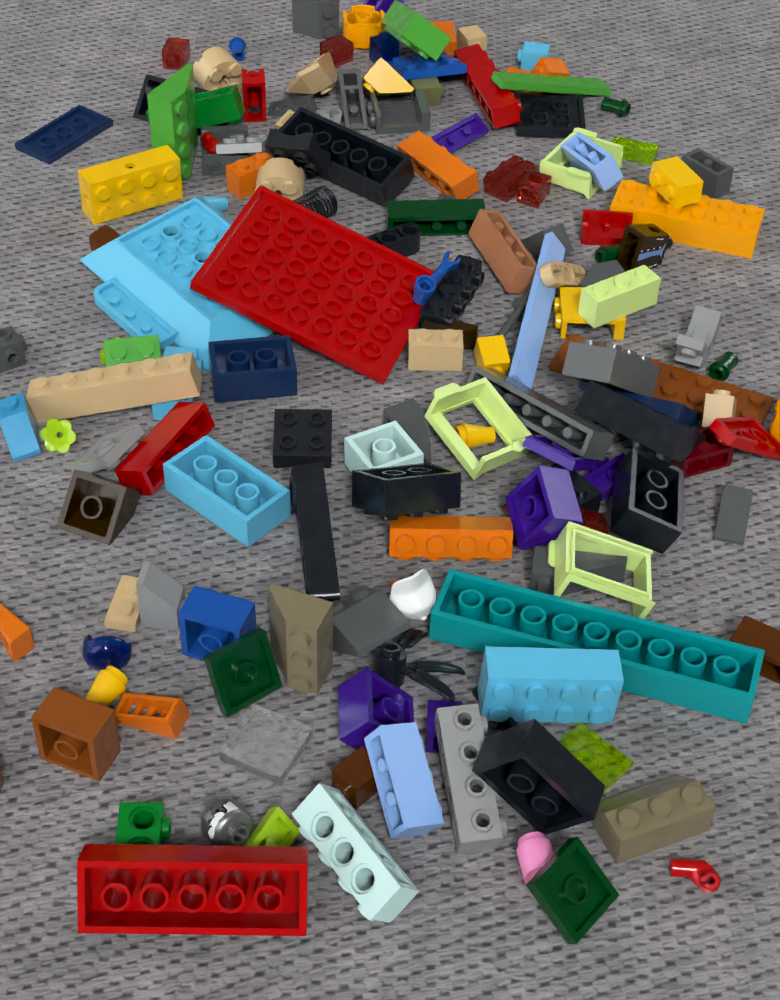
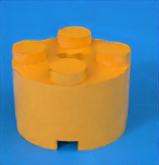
M355 5L351 7V11L346 12L345 10L343 12V41L347 44V47L350 49L380 48L385 39V24L381 22L385 15L384 11L380 9V12L375 10V6Z

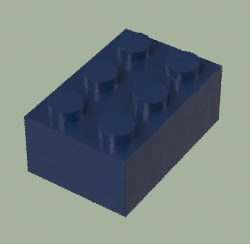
M290 335L208 342L214 402L297 395V367Z

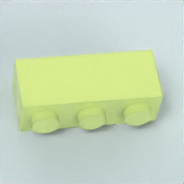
M642 265L584 287L581 290L578 314L593 328L655 305L657 304L661 278L646 265Z

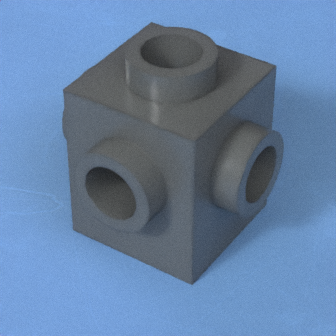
M12 326L0 328V373L26 365L24 350H27L25 339L21 334L18 335Z

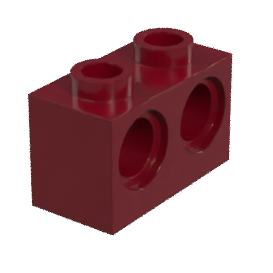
M709 427L701 428L698 431L706 434V439L682 462L671 459L669 464L684 470V478L731 466L735 448L721 444L715 438L716 433Z

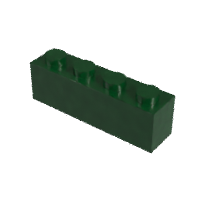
M484 199L386 201V227L389 229L404 223H415L421 228V236L469 235L468 233L479 209H485Z

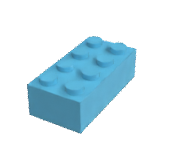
M207 435L163 463L165 490L247 547H250L291 516L289 489Z
M485 646L477 688L480 715H485L487 721L503 722L509 717H512L516 722H527L532 719H536L538 722H559L563 724H603L613 722L624 684L619 650Z

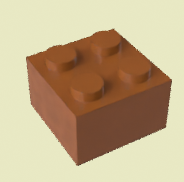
M54 687L32 716L39 756L42 760L100 782L121 752L115 710L104 703H95L80 697L74 692H66Z

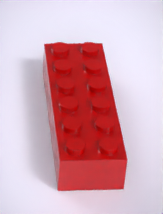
M84 844L77 859L78 933L306 936L308 922L309 847Z

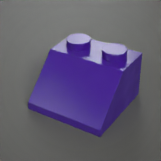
M539 465L505 497L519 549L525 550L549 543L551 540H556L568 521L579 525L583 523L569 470Z
M365 668L338 686L339 740L356 750L361 746L367 750L364 738L380 725L414 722L413 697L368 668Z

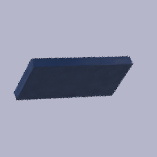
M78 105L16 142L15 148L50 165L113 126V119Z

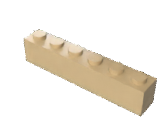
M193 352L177 353L155 359L148 358L143 361L120 363L103 368H92L74 373L67 372L51 377H39L30 380L26 400L37 422H47L52 418L62 420L198 397L201 392L202 376Z

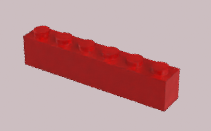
M479 44L454 50L455 58H459L467 66V73L460 74L494 129L521 122L519 114L522 112L521 102L515 98L513 90H502L492 81L493 71H500L495 69L494 62L489 60L486 50L483 51Z

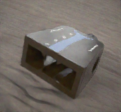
M651 223L626 225L616 260L625 272L642 265L652 269L662 264L665 251L673 245L672 238L668 233Z

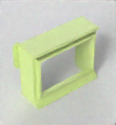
M574 128L567 138L540 161L539 181L543 180L584 194L587 199H590L600 189L592 182L593 175L590 172L574 167H564L569 161L560 145L579 131L613 155L619 169L622 167L623 145L596 138V132Z
M486 377L461 387L456 383H451L435 389L433 393L434 399L424 417L473 480L489 470L522 456L525 457L530 449L524 447L523 443L526 436L532 434ZM473 403L495 429L507 447L485 455L478 461L443 414Z
M568 521L557 539L551 540L548 544V563L554 567V595L560 597L571 581L632 602L633 616L645 619L656 604V602L652 601L651 554L653 550ZM575 551L627 556L626 569L633 571L634 587L575 568Z

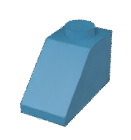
M23 392L0 400V425L13 461L41 454L36 419Z

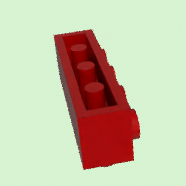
M178 402L115 469L119 481L142 489L140 495H153L164 483L163 463L207 435L214 428L215 424L206 403Z

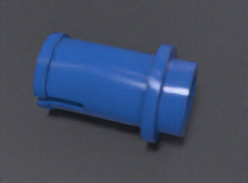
M234 37L229 42L231 55L237 61H244L246 43L242 38Z

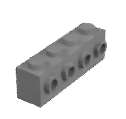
M478 703L437 708L434 725L456 852L464 853L499 848L503 836H507L504 814L499 815L497 802H500L501 797L472 771L485 739L484 736L488 735L486 716L480 715Z

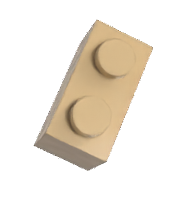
M409 329L408 370L462 371L463 330Z

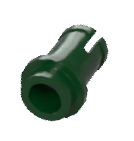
M605 96L601 102L602 111L618 114L619 117L628 116L630 113L631 104L627 100L619 101Z
M621 243L608 247L605 245L600 246L595 251L597 263L616 260Z
M730 351L725 352L718 361L710 365V377L720 381L728 379L730 371L739 363L737 355Z

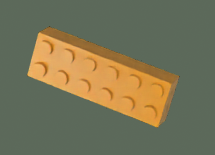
M621 180L610 205V211L633 212L632 224L651 223L668 233L675 243L750 259L753 257L765 209L758 208L755 205L734 203L731 200L710 198L707 195H701L700 202L674 208L654 187L638 183L634 180Z

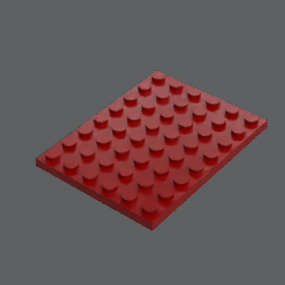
M260 185L191 280L190 289L282 335H290L292 340L384 385L408 343V330L416 329L419 324L420 310L424 305H418L413 301L415 281L419 276H431L435 271Z

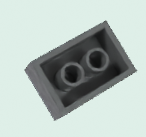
M582 339L581 343L569 342L562 375L587 384L591 380L610 389L653 397L660 366L650 363V357L638 355L637 352L622 349L620 345L605 343L604 346L598 345V342Z

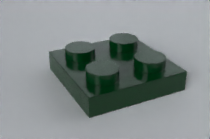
M260 627L203 657L220 712L227 718L283 687L267 633Z
M579 837L569 838L526 884L567 944H577L619 896Z

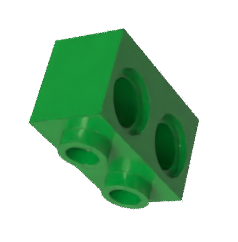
M120 802L115 844L163 845L164 839H170L171 817H165L163 803Z

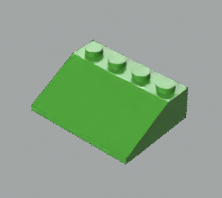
M192 63L186 64L147 94L152 149L168 145L180 158L182 181L190 177L198 149Z

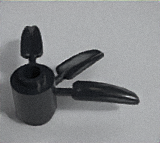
M412 630L398 638L397 643L386 642L375 648L372 671L400 688L404 684L406 675L447 700L455 701L453 691L438 678L427 672L465 675L466 673L461 667L439 661H417L415 666H406L407 652L405 649L412 648L426 637L428 632Z

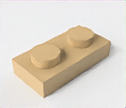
M122 575L104 619L105 628L136 632L141 620L136 587L138 577Z

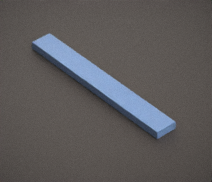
M553 232L545 234L508 375L531 389L556 288L547 287L542 282L540 266L551 261L563 262L566 250Z

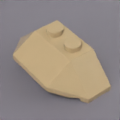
M330 52L310 61L297 73L296 78L290 82L286 88L287 91L303 94H316L320 91L321 95L332 90L336 86L337 71Z

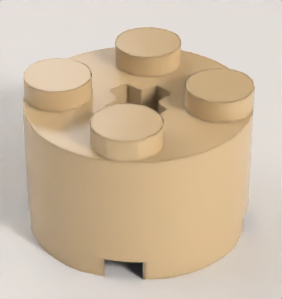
M212 47L201 54L203 57L199 62L195 61L193 65L194 79L202 89L210 91L237 84L239 93L241 92V69L243 68L228 51L221 47Z
M281 157L271 158L258 169L255 191L262 185L293 201L304 195V170L301 167L295 166L294 161Z

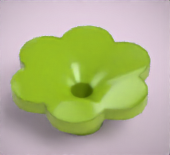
M56 418L49 419L46 427L40 431V437L45 441V448L50 452L57 450L58 452L65 453L69 451L70 444L74 443L77 439L76 433L72 430L71 422L66 419L61 421Z

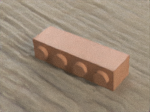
M479 209L468 234L484 256L485 261L489 264L495 276L503 285L505 291L509 294H523L529 284L533 282L537 263L500 211Z

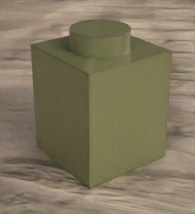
M437 77L410 80V85L414 88L409 93L412 102H414L415 90L424 89L428 106L441 105V97H444L443 84L439 83Z

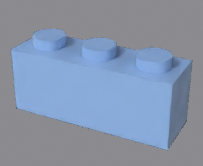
M579 131L560 145L570 165L574 168L590 172L593 175L592 182L603 191L613 187L624 177L613 155Z
M413 722L380 725L367 735L364 741L390 839L428 834L444 824L442 807L436 796L433 775L428 767L423 749V740L419 735L417 724Z

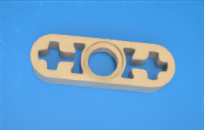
M551 261L540 266L541 280L545 286L550 288L580 287V283L586 276L583 267L576 264Z

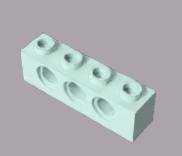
M319 783L292 813L300 825L298 827L299 832L307 840L315 844L319 850L317 854L320 860L333 868L339 876L337 878L339 885L355 897L359 903L357 905L358 910L368 920L390 923L418 894L419 890L338 788ZM352 850H353V851H354L353 857H352V859H350L351 852H352ZM374 875V882L371 886V878Z

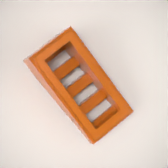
M0 603V639L15 662L34 649L31 628Z
M124 692L115 708L116 723L177 739L189 717V711L182 698ZM132 705H137L133 714H128ZM145 708H148L146 714H145V715H142V713L144 712ZM158 711L161 712L159 717H155Z

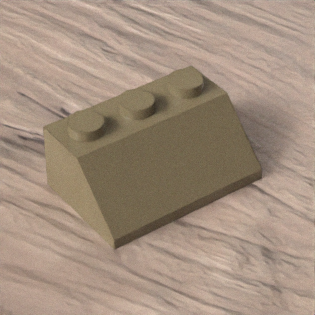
M271 583L269 586V610L273 656L287 685L300 692L308 691L318 695L333 667V602Z
M674 774L601 800L595 819L590 822L617 865L709 831L716 807L698 780Z

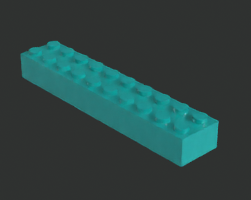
M453 569L448 571L430 616L429 639L484 653L485 646L619 650L624 677L622 691L747 724L765 653V650Z

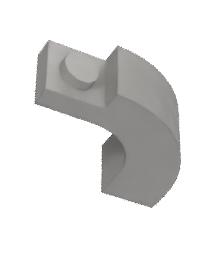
M698 305L695 306L686 334H678L675 343L677 352L674 361L699 368L705 365L723 320L722 312Z

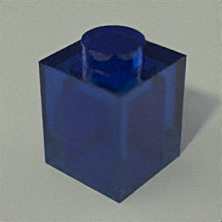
M382 32L370 37L369 59L373 63L381 57L385 61H392L393 57L399 56V41L390 33Z

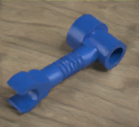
M447 251L444 254L442 263L431 276H419L413 287V301L418 305H425L427 300L434 294L439 281L447 273L457 269L460 257L457 261L451 262L448 260L451 251Z

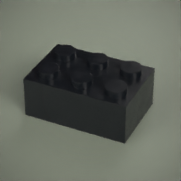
M632 447L615 468L610 531L663 554L682 534L684 470Z
M431 463L352 470V506L364 510V514L380 515L381 520H397L398 515L422 517L423 512L429 511L433 514H447L448 509L460 508L461 472Z
M536 719L486 737L472 769L475 774L528 823L544 835L594 820L605 789V785Z

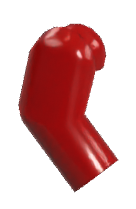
M209 132L203 134L200 140L203 143L204 149L208 151L207 154H217L216 144L221 143V141L213 138V135Z

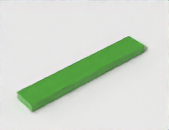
M493 71L491 77L492 81L502 90L610 96L612 91L604 81L594 78Z

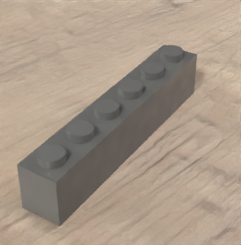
M473 365L466 384L486 377L525 426L546 436L548 439L582 458L604 461L615 434L496 369Z

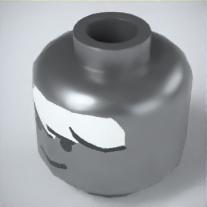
M222 798L212 802L205 809L201 817L200 826L203 835L215 846H243L253 832L254 821L252 815L238 802L229 798Z

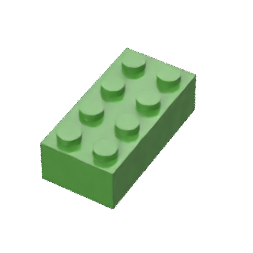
M394 0L381 20L386 25L384 29L427 60L431 57L437 61L452 39L420 14L397 0Z

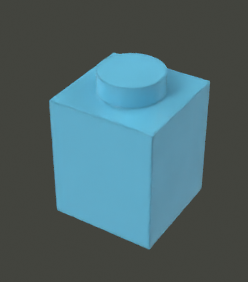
M525 41L523 49L518 51L517 62H521L520 69L533 71L540 57L549 58L550 44Z

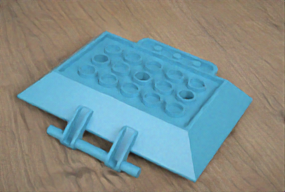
M202 196L195 197L117 237L80 259L87 268L104 281L93 292L95 304L132 337L159 335L160 350L173 343L178 347L198 348L199 359L203 360V368L207 372L210 370L208 342L268 337L276 332L190 289L191 280L233 223L231 219Z

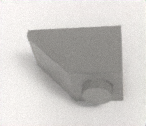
M143 561L136 583L141 626L179 630L178 612L186 601L184 586L150 561Z

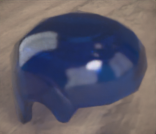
M87 635L83 641V659L93 670H105L109 665L120 670L131 659V642L127 643L123 639L114 636H100L93 639L91 635Z

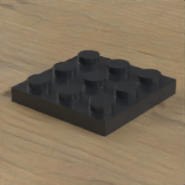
M516 92V99H519L522 105V112L519 113L521 122L516 123L517 136L567 138L574 128L586 129L582 95Z

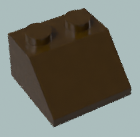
M74 470L57 528L111 545L134 516L142 489L91 472Z

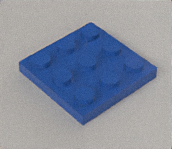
M445 51L441 53L437 61L431 57L427 60L419 54L413 55V58L406 59L405 56L393 57L392 61H386L405 80L467 73L466 64Z

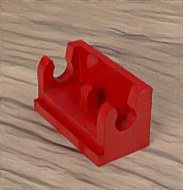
M583 209L581 244L612 246L621 243L626 225L632 224L633 212Z

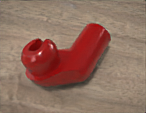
M670 859V877L689 878L702 891L707 893L715 892L720 887L721 879L719 874L705 860Z

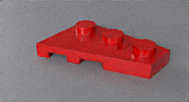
M752 416L716 418L709 426L716 433L715 438L725 446L780 460V442Z

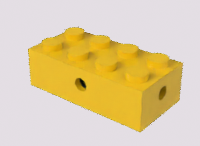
M168 145L77 170L82 211L94 225L183 199L180 158Z

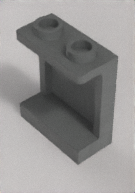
M424 89L415 90L414 102L378 104L375 93H370V101L366 102L367 115H369L370 127L375 128L376 135L412 133L418 130L420 132L430 131L431 112Z
M248 125L201 126V136L209 132L213 135V138H217L221 142H223V138L236 134H244V138L248 137ZM202 146L203 176L226 175V165L249 157V153L207 154L208 151Z

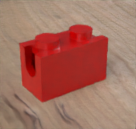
M241 69L243 105L245 108L244 122H267L264 69H259V73L257 71L247 73V69ZM249 107H260V112L251 113L249 112Z

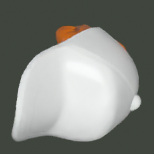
M421 569L410 577L393 580L391 582V593L388 595V598L408 621H425L436 602V591L427 570Z

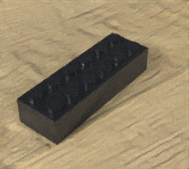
M300 107L279 129L280 132L286 135H299L304 132L314 133L320 148L323 151H329L332 155L327 173L317 172L315 175L385 208L386 201H394L415 177L411 156L303 107Z

